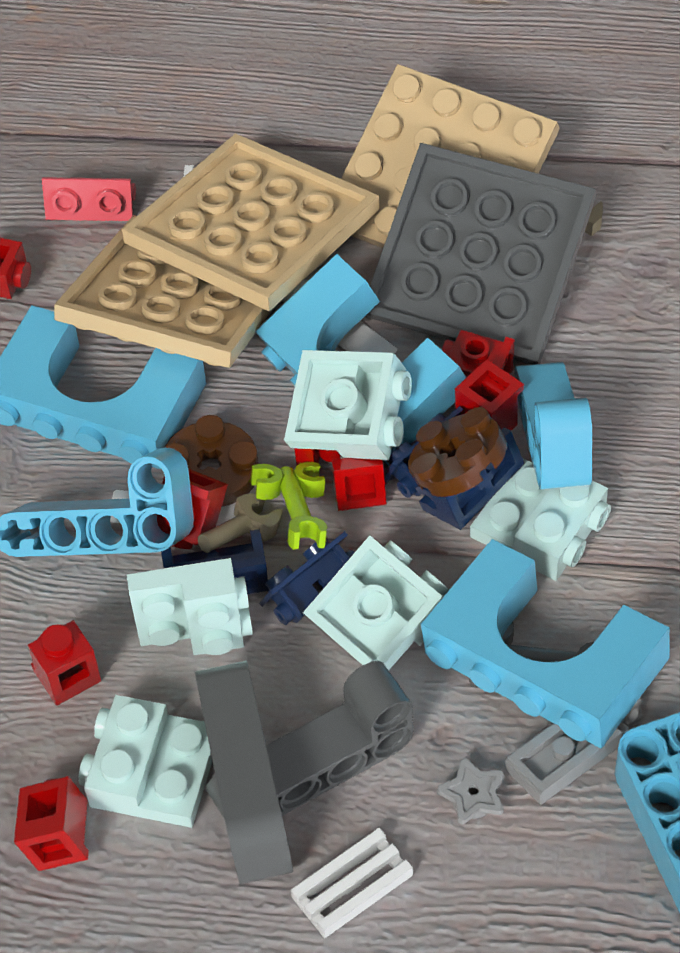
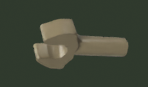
M254 493L244 494L236 499L233 513L235 517L199 535L198 544L205 553H209L246 533L250 534V530L260 529L262 540L268 541L278 531L283 510L276 509L267 515H259L263 511L265 500L256 499Z

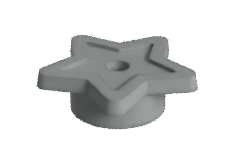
M462 759L457 778L440 784L437 794L452 801L460 824H465L470 819L482 818L488 813L502 815L504 808L496 792L505 776L501 770L481 772L468 759ZM471 788H476L479 792L476 795H471L468 791Z

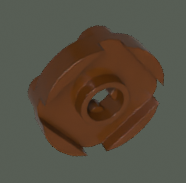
M473 408L463 415L453 417L442 423L432 421L422 426L416 434V439L419 443L411 452L408 469L420 489L428 488L432 496L447 497L457 495L482 482L483 478L480 472L490 463L493 464L495 469L499 466L506 454L507 440L497 422L491 418L485 408Z
M216 415L202 416L195 424L186 426L173 435L165 446L180 452L187 462L188 469L228 484L222 507L235 503L238 497L249 494L255 486L251 484L252 466L259 463L254 441L240 427L223 422ZM207 459H217L220 467L216 470L210 466L204 470L200 469L202 466L201 462Z

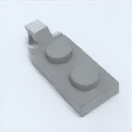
M638 699L602 749L586 740L577 741L570 738L558 725L553 723L507 757L505 760L506 771L542 805L618 748L619 741L624 733L629 731L643 717L641 713L642 700Z

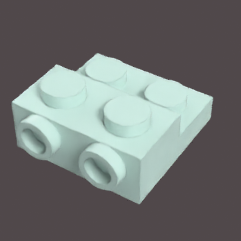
M303 350L284 441L290 448L337 450L343 458L389 460L392 446H400L403 439V422L397 416L400 401H407L411 395L412 379L410 373L406 371V368L394 353Z
M523 458L524 464L488 501L471 524L470 537L485 545L493 539L534 559L537 572L557 581L567 565L573 568L579 562L586 547L585 539L592 530L599 532L604 526L611 511V505L606 503L608 488L592 480L591 485L539 489L533 463Z
M369 535L303 613L362 665L373 661H381L390 670L413 642L419 646L424 642L421 623L449 589L427 570L419 577L407 566L413 559L394 542L389 540L383 547Z
M231 558L127 574L128 590L141 646L152 644L167 646L178 640L191 638L193 655H221L229 652L231 649L243 648V636L253 635L245 578H234Z
M115 695L111 709L102 707L96 718L94 735L96 739H100L95 755L85 754L79 770V784L84 786L89 807L193 828L212 765L205 722L168 715L166 704Z

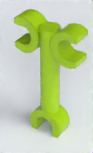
M304 462L297 465L295 470L290 466H284L279 469L270 464L253 465L251 484L256 485V499L271 500L277 498L282 492L291 517L288 529V545L292 549H299L300 538H311L316 541L318 548H325L327 524L322 519L311 516L305 497L319 498L324 496L325 477L319 476L320 464Z

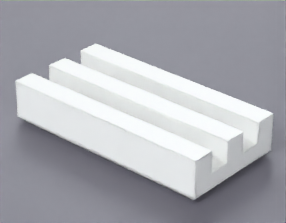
M378 828L292 888L291 895L292 899L325 939L412 877L413 867L407 860L403 861L401 859L399 850L393 843L390 845L386 841V835ZM377 851L379 852L377 855H375L374 857H372L370 860H368L367 862H365L364 864H362L360 867H358L357 869H355L353 872H351L350 874H348L347 876H345L343 879H341V880L338 881L336 884H334L333 886H331L329 889H327L326 891H324L323 893H321L319 896H317L316 898H314L312 901H310V898H312L313 896H315L317 893H319L320 891H322L323 889H325L327 886H329L330 884H332L334 881H336L337 879H339L340 877H342L344 874H346L347 872H349L351 869H353L354 867H356L357 865H359L361 862H363L364 860H366L368 857H370L371 855H373L375 852H377ZM387 864L390 865L392 870L326 917L322 916L321 911L342 896L348 895L359 887L363 881Z

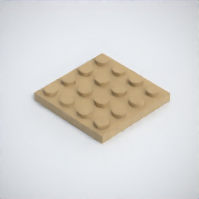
M397 64L341 178L344 181L379 195L380 210L352 236L384 248L420 143L539 174L560 130L558 122Z
M235 133L123 227L122 233L125 244L270 311L380 210L379 195Z
M133 215L123 227H125L137 216ZM121 228L54 304V320L74 325L78 329L92 330L114 336L122 341L136 342L158 348L166 353L180 354L202 360L209 365L231 368L255 335L256 330L263 324L272 310L267 311L125 244Z

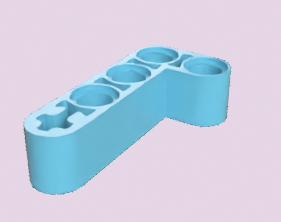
M563 362L515 366L514 377L524 383V390L518 395V409L539 489L591 485L592 420L588 399L574 398Z
M166 447L157 449L132 463L128 471V499L31 502L24 504L0 517V550L14 557L153 553L165 551L189 535L193 528L194 515L187 462L180 452ZM152 464L159 466L164 472V485H161L154 479L151 472ZM157 514L162 515L168 520L171 527L170 534H166L159 528ZM111 516L118 519L121 523L123 536L117 534L112 529L110 523ZM65 518L70 520L75 526L76 537L70 535L64 525ZM40 526L39 531L32 535L30 530H27Z
M680 713L632 728L624 733L619 741L615 778L680 913V857L674 852L680 849ZM636 757L645 758L652 764L645 766L637 765L630 759ZM666 803L672 806L674 810L671 812L658 811L652 804Z

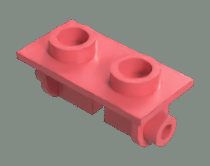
M42 178L46 220L128 221L133 216L132 201L136 199V184L131 183V179Z

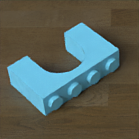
M336 254L256 330L257 335L266 345L261 353L279 372L285 367L293 372L295 375L290 379V382L295 386L302 351H335L341 339L380 301L368 282ZM429 338L421 343L402 362L406 371L411 375L412 391L410 398L407 401H400L397 417H400L403 422V439L401 444L406 441L412 444L416 440V434L422 426L439 413L443 414L455 403V388L466 378L461 368ZM392 446L390 455H391L398 447ZM382 460V461L385 462L388 466L390 465V464L387 462V460Z
M31 305L0 356V424L26 428L37 432L45 438H59L78 444L91 452L101 451L121 457L132 464L137 459L157 449L164 448L171 437L184 427L206 385L204 363L202 360L180 354L166 353L155 348L136 383L123 394L101 402H82L71 399L57 390V386L80 347L76 327L54 320V311ZM152 464V467L161 469L159 466Z
M491 539L421 623L425 654L437 666L443 669L452 668L469 677L483 691L488 693L495 691L510 699L524 713L533 717L541 716L558 725L570 738L577 741L586 740L602 749L669 660L670 627L623 605L596 641L583 653L559 662H539L522 657L511 650L502 638L509 625L538 591L535 560Z

